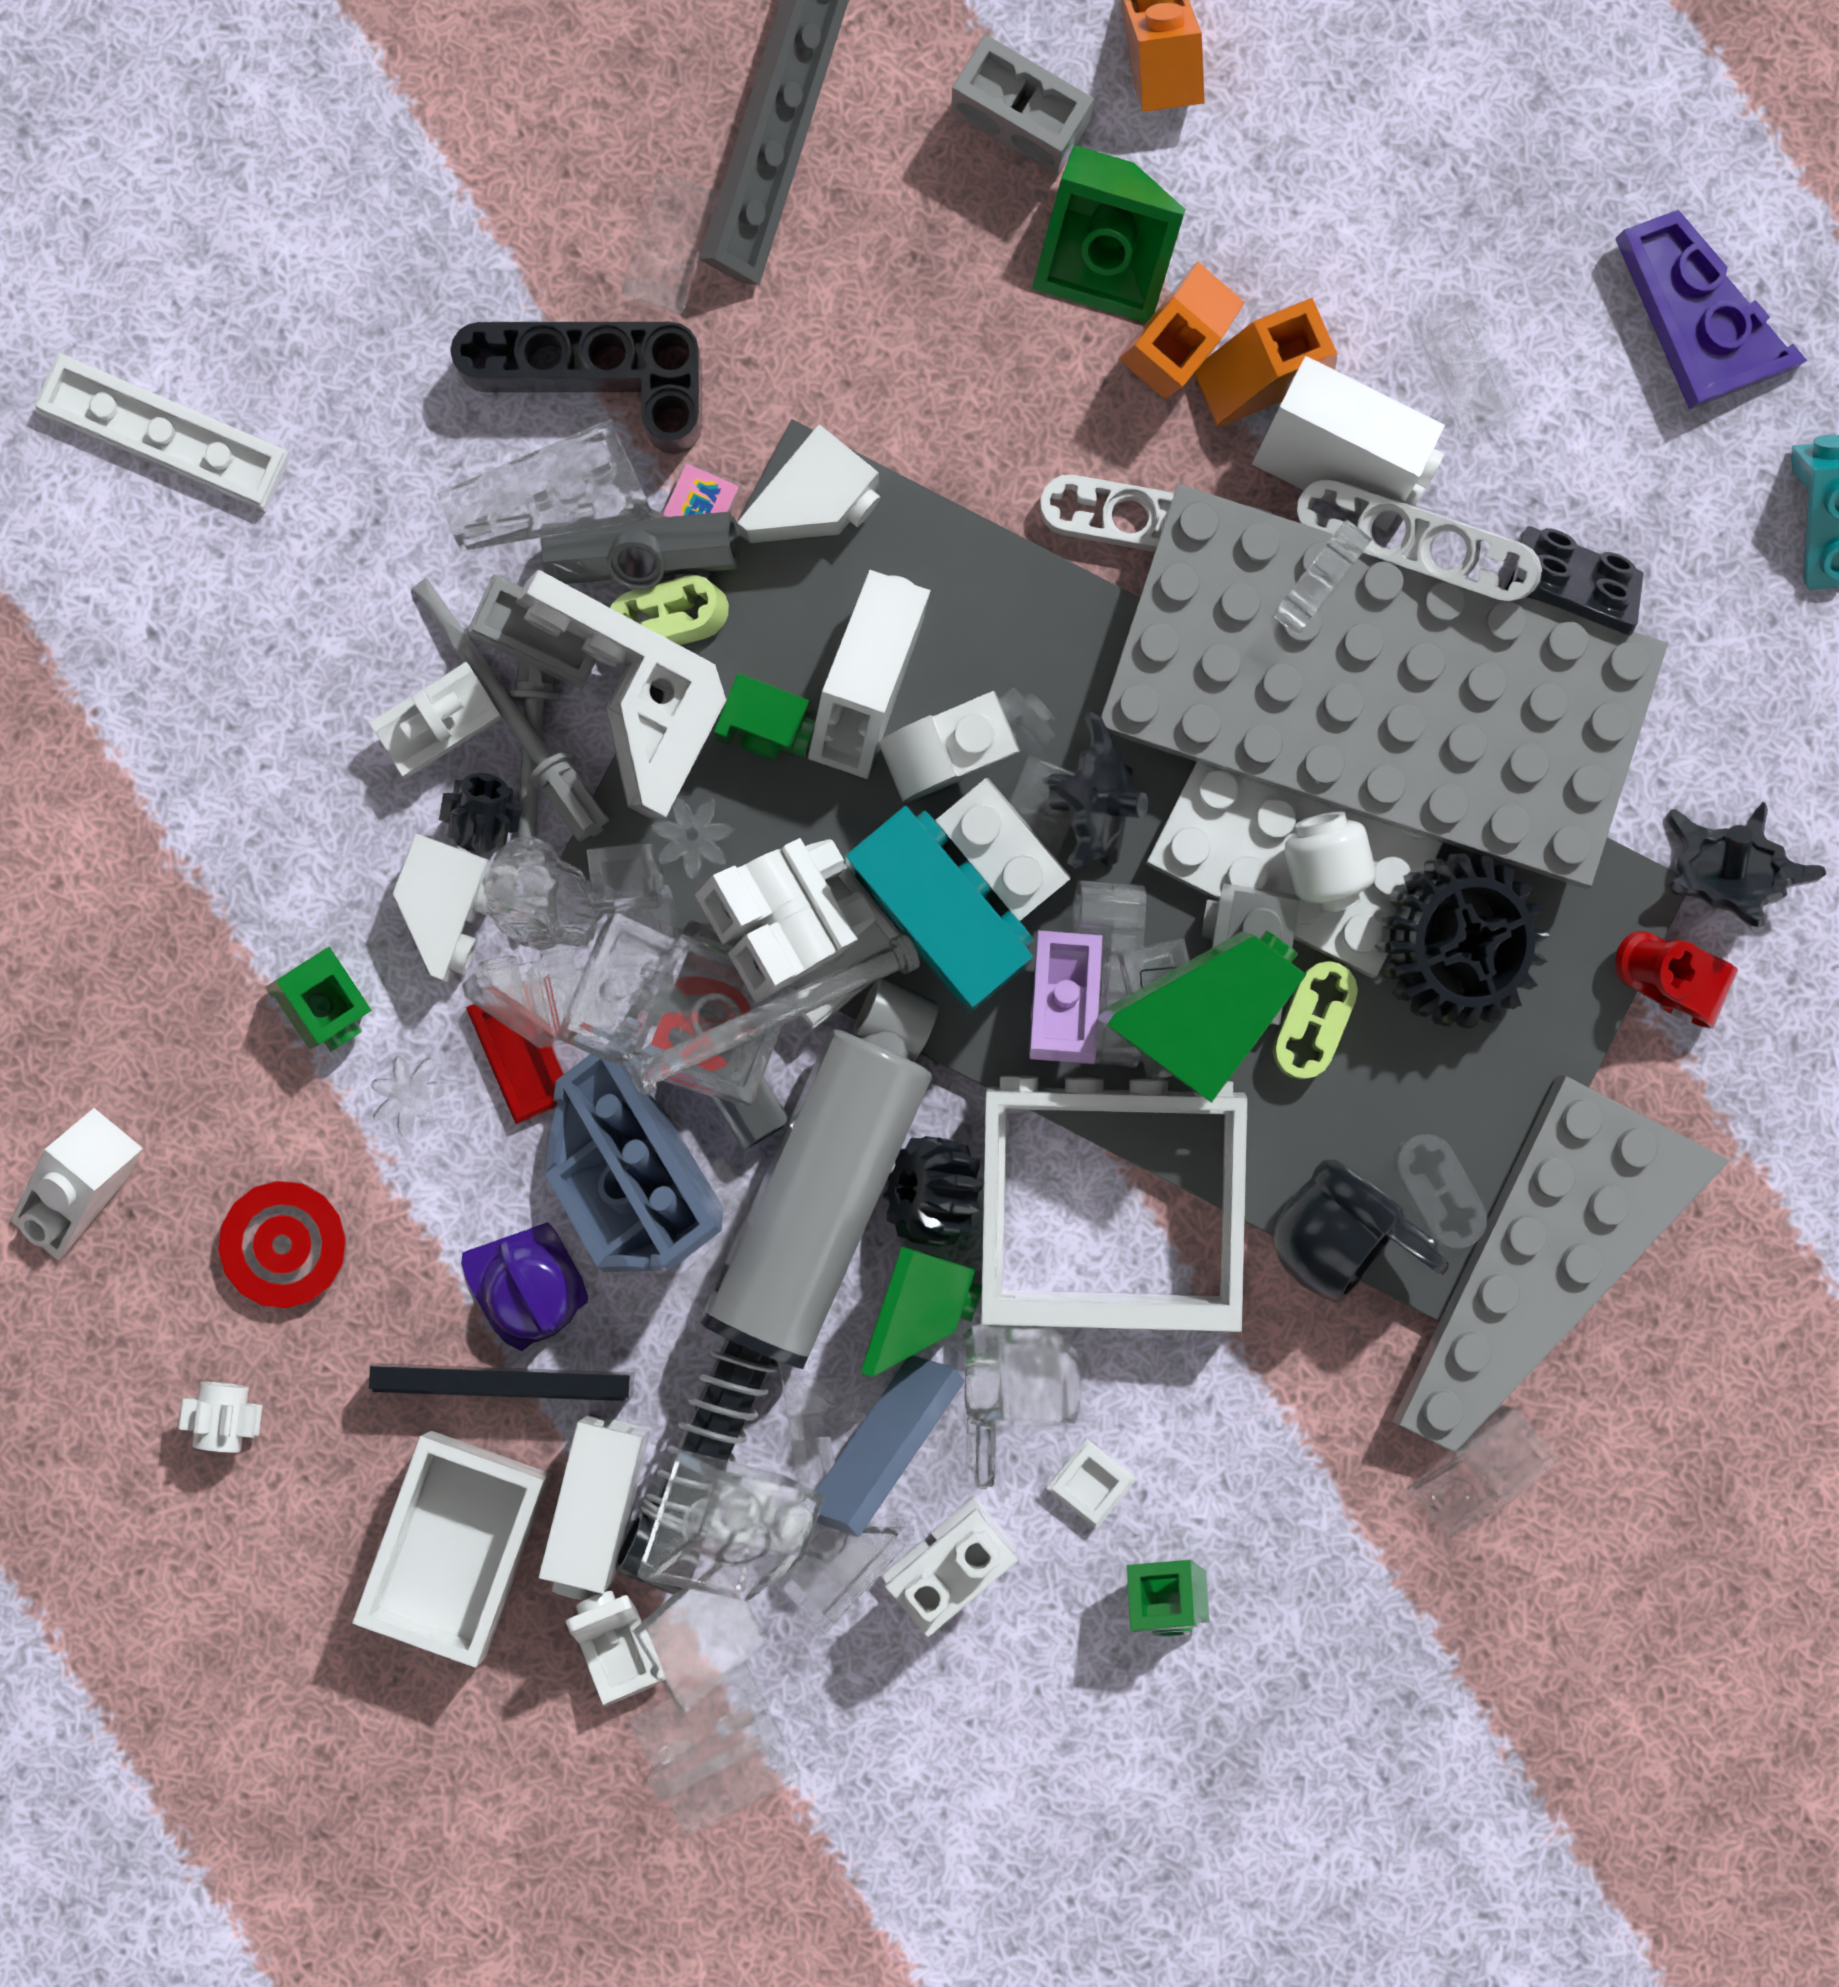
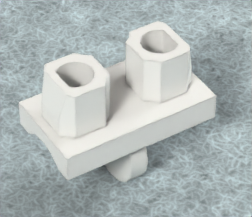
M465 662L370 721L369 724L384 745L401 775L406 779L502 719V716L470 665Z

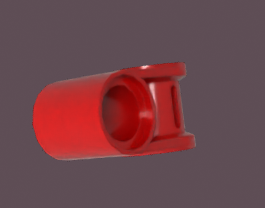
M1644 931L1632 932L1625 937L1618 947L1615 957V970L1619 980L1624 985L1658 1003L1659 1007L1665 1012L1672 1014L1673 1009L1692 1016V1024L1708 1029L1714 1028L1738 973V968L1733 964L1705 952L1694 943L1679 939L1668 943L1655 934Z

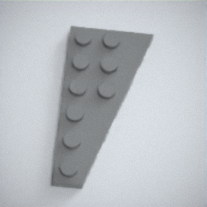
M1557 1075L1392 1422L1456 1452L1730 1160L1567 1076Z

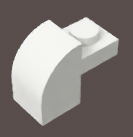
M994 691L938 715H929L889 734L878 742L903 803H910L966 779L965 775L1020 752Z

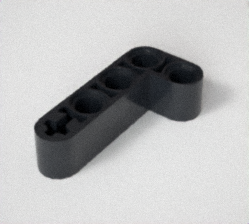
M670 321L476 322L467 324L458 330L452 339L450 348L452 361L465 384L475 391L486 393L641 392L643 424L648 438L656 448L671 454L682 453L692 448L700 438L702 430V360L696 337L689 328L680 323ZM511 345H515L514 353L518 364L517 370H512L508 359H513L510 350ZM551 346L562 351L560 361L551 369L538 370L530 365L531 357L535 351L542 347ZM615 346L626 352L625 359L615 369L603 370L593 365L595 355L604 347ZM678 346L688 351L689 357L685 364L674 370H667L658 366L656 358L666 347ZM480 347H489L493 356L486 359L485 368L476 369L472 359L479 357ZM669 408H679L688 413L689 419L685 427L678 432H663L655 425L656 419L661 412Z

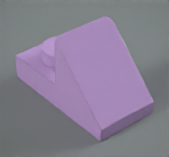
M1038 930L1030 1019L1032 1021L1029 1059L1094 1064L1097 1049V1018L1103 935Z

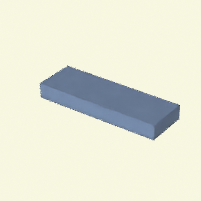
M914 1355L905 1360L803 1508L815 1522L860 1537L964 1384L965 1380L954 1367Z

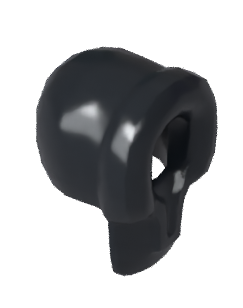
M1336 1159L1324 1160L1315 1168L1311 1179L1289 1201L1275 1224L1273 1240L1278 1259L1284 1270L1304 1288L1335 1303H1340L1349 1295L1391 1240L1438 1274L1444 1275L1449 1267L1447 1260L1439 1252V1244L1436 1240L1408 1221L1405 1211L1393 1199Z

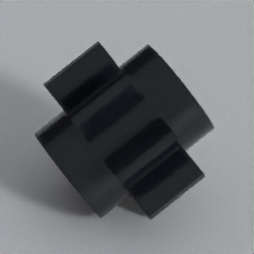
M474 773L466 776L463 780H455L453 793H443L439 815L440 821L449 823L447 837L453 838L454 842L461 848L476 853L490 852L496 849L498 845L506 846L508 833L518 832L522 812L521 805L512 803L514 790L508 788L507 784L499 777L487 773Z

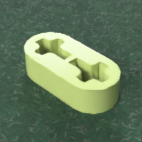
M698 575L684 576L665 581L644 590L629 591L620 595L610 606L611 609L635 622L638 619L637 612H644L654 619L646 620L640 623L641 625L678 645L695 642L715 635L724 626L729 612L726 595L708 579ZM700 595L708 601V604L699 607L698 618L694 620L688 614L681 611L694 607L695 596Z
M1329 961L1318 963L1304 973L1307 975L1292 995L1274 1039L1272 1049L1275 1064L1282 1073L1290 1078L1302 1080L1315 1077L1325 1071L1332 1061L1356 1002L1358 992L1356 979L1349 969L1339 963ZM1328 974H1331L1337 978L1335 988L1339 992L1344 993L1343 1000L1341 1002L1332 1001L1328 1003L1322 1017L1319 1018L1312 1015L1318 1001V994L1310 990L1311 982H1321L1326 979ZM1309 1023L1317 1027L1311 1047L1320 1052L1317 1061H1305L1301 1068H1298L1292 1064L1294 1053L1286 1049V1044L1289 1039L1295 1041L1301 1039Z

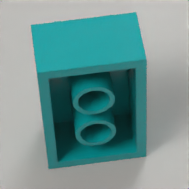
M905 805L845 855L846 865L880 909L971 1015L1029 966L1034 956L1029 952L1028 948L1034 939L1012 912L1008 910L1000 917L986 901L990 897L988 893L992 891L990 886L967 860L958 867L948 856L945 850L948 848L946 843L949 841V838L935 820L925 810L915 817Z

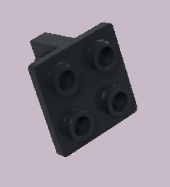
M1527 526L1521 538V543L1533 549L1539 557L1542 572L1537 587L1526 597L1551 604L1631 636L1638 624L1644 573L1636 569L1635 565L1622 555L1613 552L1599 554L1577 545L1571 536L1562 531L1552 528L1539 530L1532 526ZM1519 555L1503 586L1505 590H1508L1512 582H1524L1526 579L1527 571L1518 567Z

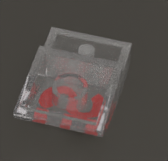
M615 912L601 926L556 1039L652 1078L714 1098L750 1106L754 1101L797 987L789 984L755 1003L730 956L683 934L672 939Z

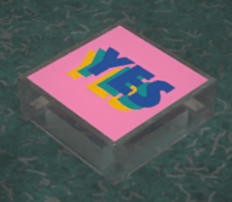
M685 459L661 513L665 517L730 511L732 516L744 488L742 484Z

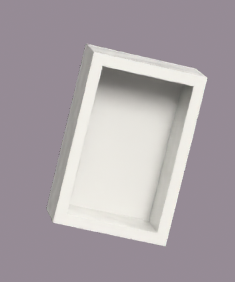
M434 1431L421 1435L352 1624L476 1668L486 1658L552 1474Z

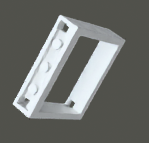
M1001 1076L1000 1087L987 1088L981 1325L1242 1332L1247 1096L1245 1093L1233 1092V1082L1227 1081L1211 1103L1196 1092L1168 1091V1080L1130 1079L1129 1090L1103 1089L1104 1079L1092 1077L1065 1078L1064 1089L1039 1088V1077ZM1007 1109L1225 1114L1220 1296L1003 1291Z

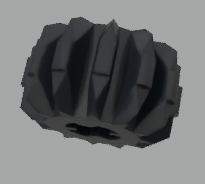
M924 1136L922 1138H911L906 1148L900 1149L895 1160V1167L888 1176V1190L883 1194V1198L888 1200L890 1204L886 1213L887 1222L895 1224L898 1237L906 1238L913 1243L943 1246L944 1244H955L960 1234L970 1233L972 1228L971 1216L973 1213L981 1211L977 1198L984 1184L977 1180L980 1160L971 1157L969 1146L960 1144L953 1139Z

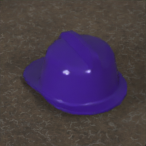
M548 1222L462 1252L461 1264L467 1283L491 1327L506 1344L520 1351L525 1350L534 1342H539L556 1335L571 1322L577 1311L588 1303V1294L583 1279L559 1235Z

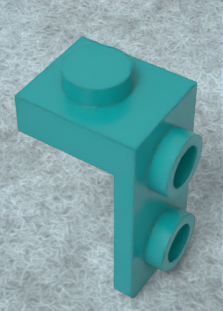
M1823 435L1815 438L1813 444L1792 445L1791 454L1792 472L1809 491L1803 578L1805 585L1810 590L1839 588V435Z

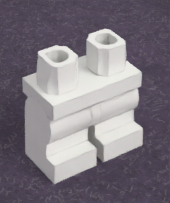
M801 838L783 846L782 849L762 855L741 867L736 868V866L712 875L695 894L723 945L746 934L728 955L755 1003L781 990L820 966L837 959L858 940L857 936L876 920V916L865 896L856 892L836 902L826 882L838 877L845 870L844 859L833 840L828 839L805 846ZM722 903L725 906L727 912L729 913L731 919L724 913L721 905ZM753 958L755 959L763 975H761L756 969L753 962Z
M975 1495L931 1531V1534L937 1540L934 1544L930 1546L923 1538L880 1575L886 1582L885 1587L927 1638L1018 1561L1014 1554L1015 1543Z

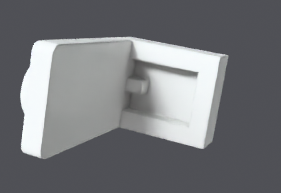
M607 1591L604 1594L600 1593L576 1605L579 1615L569 1618L565 1622L570 1634L580 1644L604 1707L665 1682L638 1610L628 1595L615 1599L613 1591Z

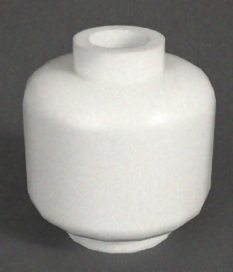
M1345 812L1325 813L1307 818L1295 824L1296 833L1285 843V856L1297 898L1309 903H1321L1323 912H1337L1358 905L1361 902L1359 893L1365 891L1376 880V868L1364 825L1356 821L1347 820Z

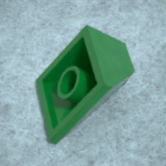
M1074 145L1060 180L1032 289L1147 323L1156 311L1186 209L1135 163Z
M901 1245L860 1373L874 1377L954 1333L959 1319L972 1322L982 1292V1285L972 1282L975 1269Z

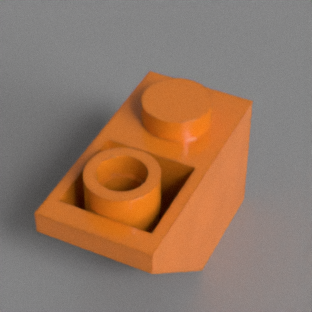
M1121 0L1133 83L1142 112L1205 104L1202 32L1190 1Z
M1197 261L1117 359L1165 400L1181 389L1221 341L1245 302Z
M1312 297L1250 323L1207 357L1195 371L1194 376L1217 428L1282 402L1305 356L1335 370L1338 353Z

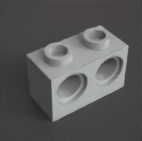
M985 34L952 87L951 113L1058 176L1068 161L1073 146L1079 143L1090 125L1094 98Z

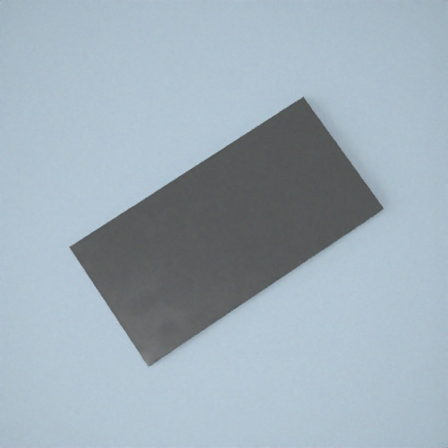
M791 419L740 518L814 431L813 429ZM854 450L852 451L879 472V487L875 493L881 497L871 514L858 527L849 522L839 535L749 543L740 535L737 524L740 554L738 568L734 570L711 571L707 578L726 595L729 604L727 620L715 635L680 645L715 664L726 700L737 673H741L810 700L812 711L809 718L816 721L822 690L869 570H873L887 576L903 577L916 586L931 590L922 626L883 738L929 715H938L994 691L1020 752L965 775L966 779L910 803H903L880 746L868 779L808 759L809 750L805 757L794 754L792 757L778 752L776 760H770L741 748L740 743L743 737L734 734L730 746L717 741L714 730L722 713L721 710L666 817L648 818L627 807L615 753L593 795L609 818V821L602 826L604 830L595 837L590 835L582 842H578L572 834L557 865L728 954L740 939L736 938L723 945L695 896L712 875L736 866V868L741 867L762 855L782 849L783 846L801 838L805 846L828 839L833 840L846 865L845 855L905 805L915 817L925 810L936 820L985 778H989L1070 875V880L1020 920L1034 939L1028 948L1029 952L1034 956L1029 966L971 1015L914 948L911 953L881 976L885 980L938 1003L939 1009L934 1026L920 1054L986 1088L1000 1087L1001 1076L1039 1077V1088L1064 1089L1065 1078L1092 1077L1104 1079L1103 1089L1129 1090L1130 1079L1168 1080V1091L1194 1092L1099 1020L1094 1064L1029 1059L1032 1021L1030 1019L1038 930L1103 935L1098 1016L1104 1008L1141 988V970L1181 966L1210 950L1213 946V940L1201 938L1207 900H1217L1145 864L1196 764L1195 761L1109 733L1115 750L1122 754L1124 764L1133 769L1130 791L1144 792L1148 799L1147 811L1143 818L1126 817L1118 862L1109 866L1102 863V858L1098 860L1090 858L1086 864L1077 868L1067 863L1077 844L1075 832L1071 827V812L1052 810L1049 806L1050 790L1045 788L1043 784L1044 778L1052 774L1074 776L1078 770L1081 752L1089 749L1091 735L1085 723L1084 714L1094 711L1099 716H1102L1140 597ZM699 595L695 601V606L692 607L688 615L694 620L697 619L699 607L708 604V601ZM651 685L649 688L650 696L655 702L660 704L664 693L662 690ZM1608 837L1593 884L1588 889L1491 858L1494 862V867L1496 865H1508L1515 870L1513 882H1527L1533 887L1525 904H1540L1545 909L1533 921L1534 928L1545 929L1550 934L1542 942H1535V953L1543 955L1548 962L1542 966L1531 965L1528 971L1538 986L1531 990L1517 987L1522 1006L1515 1009H1507L1501 1006V1020L1493 1023L1479 1019L1478 1025L1474 1028L1459 1027L1456 1022L1449 1027L1434 1024L1431 1015L1420 1017L1410 1011L1412 999L1409 1001L1398 1000L1392 994L1400 978H1385L1381 972L1378 973L1377 977L1371 978L1293 939L1292 949L1298 953L1292 961L1293 965L1305 972L1318 963L1328 961L1339 963L1349 969L1356 979L1358 992L1356 1002L1332 1061L1325 1071L1315 1077L1300 1080L1290 1078L1282 1073L1274 1062L1272 1053L1274 1039L1292 998L1291 995L1282 1007L1280 1025L1270 1024L1228 1080L1233 1082V1092L1245 1093L1247 1096L1244 1222L1274 1237L1275 1224L1283 1209L1299 1189L1311 1179L1315 1168L1324 1160H1338L1393 1199L1405 1211L1408 1221L1438 1242L1439 1252L1449 1264L1444 1275L1438 1274L1391 1240L1360 1282L1440 1322L1557 1075L1567 1076L1588 1088L1590 1087L1637 993L1634 989L1624 985L1617 976L1615 957L1618 947L1625 937L1636 931L1652 933L1664 940L1685 896L1673 894L1669 887L1670 882L1675 878H1679L1680 874ZM949 838V841L946 843L948 848L945 850L948 856L958 867L966 860L969 862ZM1443 842L1435 859H1442L1446 863L1447 856L1452 853L1466 854L1470 860L1475 855L1480 854ZM991 888L992 891L988 893L990 897L986 901L1001 917L1009 908ZM1468 888L1461 890L1465 903L1472 904L1477 916H1494L1490 906L1480 895ZM722 903L721 905L724 913L731 919L729 913L727 912L725 906ZM1431 918L1427 925L1425 938L1428 935L1431 928ZM1465 930V931H1466V935L1469 934V933H1471V932H1474V931ZM1456 947L1452 950L1459 951V947ZM1497 947V949L1495 950L1493 960H1495L1498 947ZM1388 953L1381 969L1392 960L1391 954ZM753 958V962L756 969L760 970L755 959ZM1434 964L1429 966L1436 979L1449 991L1456 993L1464 990L1460 978L1452 976L1448 965ZM1174 969L1142 972V986L1151 983ZM1328 974L1326 979L1321 982H1311L1310 990L1318 994V1001L1312 1015L1321 1018L1328 1003L1332 1001L1341 1002L1343 1000L1344 993L1339 992L1335 988L1337 981L1335 976ZM874 982L842 1007L839 1012L856 1020ZM1309 1023L1301 1039L1297 1041L1289 1039L1286 1044V1049L1294 1053L1292 1064L1298 1068H1301L1305 1061H1317L1320 1052L1311 1047L1317 1027ZM1030 1110L1222 1210L1225 1114Z

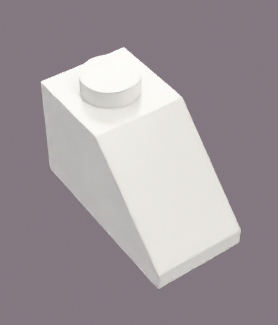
M819 424L737 522L740 535L749 543L839 535L849 522L858 527L871 514L881 498L875 493L879 487V472Z

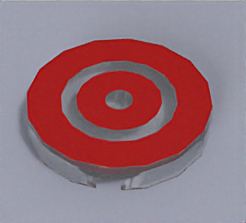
M274 1181L253 1187L233 1203L221 1224L218 1251L225 1275L240 1294L261 1306L287 1309L313 1302L335 1285L345 1265L349 1236L342 1213L328 1195L305 1183Z

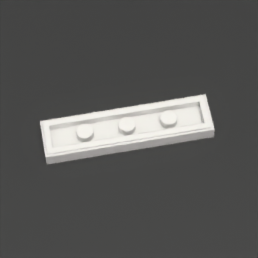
M59 352L33 407L37 414L265 512L291 457L290 452Z

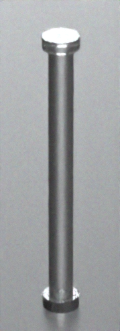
M902 933L889 940V947L647 1059L637 1055L627 1060L626 1067L630 1079L641 1096L655 1092L657 1090L656 1083L892 973L900 970L902 973L908 974L918 969L920 962L917 951L907 935Z

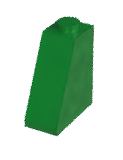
M1265 931L1260 939L1255 935L1240 932L1104 1008L1097 1019L1198 1095L1212 1103L1307 974L1292 964L1298 953L1269 931Z

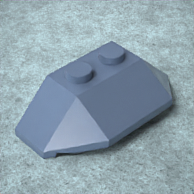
M606 1042L556 1080L553 1100L557 1102L550 1126L544 1175L598 1269L602 1272L670 1271L722 1231L723 1206L671 1119Z

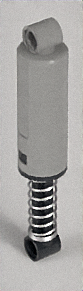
M879 977L872 985L862 1004L854 1025L853 1035L839 1029H832L828 1033L745 1221H743L727 1256L716 1286L712 1290L699 1319L701 1325L726 1338L720 1352L715 1350L710 1352L711 1357L716 1359L710 1376L705 1374L699 1376L700 1380L706 1383L699 1400L689 1399V1403L695 1407V1410L688 1424L684 1422L678 1423L679 1428L685 1431L678 1448L674 1446L667 1447L668 1451L674 1454V1457L667 1472L663 1470L657 1471L658 1476L664 1478L656 1496L653 1494L646 1495L647 1499L643 1501L645 1505L641 1506L642 1511L634 1519L621 1547L616 1563V1572L674 1596H678L684 1588L695 1565L701 1546V1537L705 1536V1531L708 1530V1526L702 1518L716 1512L711 1498L714 1492L723 1491L727 1487L721 1475L724 1468L734 1467L737 1464L736 1458L732 1454L735 1444H741L748 1440L742 1428L746 1420H753L758 1417L756 1409L752 1406L756 1396H764L769 1392L763 1380L767 1372L779 1370V1365L776 1361L800 1369L805 1367L821 1327L848 1270L851 1259L932 1078L930 1071L913 1061L919 1056L929 1038L938 1014V1003Z

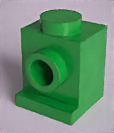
M737 673L714 734L717 741L729 746L734 734L743 737L740 743L741 748L770 760H776L778 752L792 757L794 754L805 757L811 745L816 721L809 718L812 711L810 700Z
M330 946L265 987L271 998L274 997L309 1050L323 1042L330 1052L337 1049L362 1032L356 1021L372 1011ZM312 995H322L329 1001L330 1010L325 1017L314 1016L308 1007V1000Z
M1192 1560L1126 1565L1130 1631H1152L1153 1636L1159 1637L1184 1636L1191 1634V1628L1197 1627V1623L1210 1622L1206 1570Z

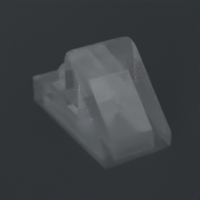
M781 1363L779 1367L799 1495L814 1493L835 1463L831 1435L819 1437L817 1426L863 1419L867 1417V1412L805 1368L800 1369Z

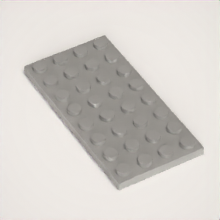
M1177 484L1101 717L1110 734L1588 889L1594 881L1668 642L1637 632H1633L1631 636L1625 635L1551 604L1529 597L1514 601L1497 600L1342 546L1337 543L1332 533Z

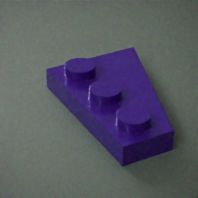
M1679 209L1624 229L1615 238L1689 410L1800 367L1808 361L1794 344L1787 347L1766 322L1770 316L1756 300L1749 303L1726 276L1728 268Z

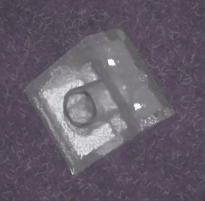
M679 1449L637 1576L647 1581L748 1602L805 1558L825 1495L780 1473Z

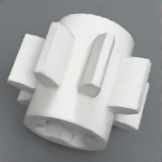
M200 1382L198 1397L188 1396V1398H182L178 1429L194 1431L192 1448L216 1452H241L243 1437L254 1438V1435L259 1436L263 1405L247 1403L248 1386L221 1382Z

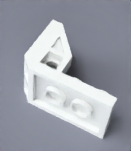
M538 570L526 581L515 602L528 609L524 620L556 637L559 636L560 632L565 633L567 630L586 640L581 650L609 666L616 667L618 663L623 664L624 661L629 663L606 707L627 807L648 818L666 817L726 702L715 664ZM650 685L663 691L664 697L660 704L651 698L649 693Z

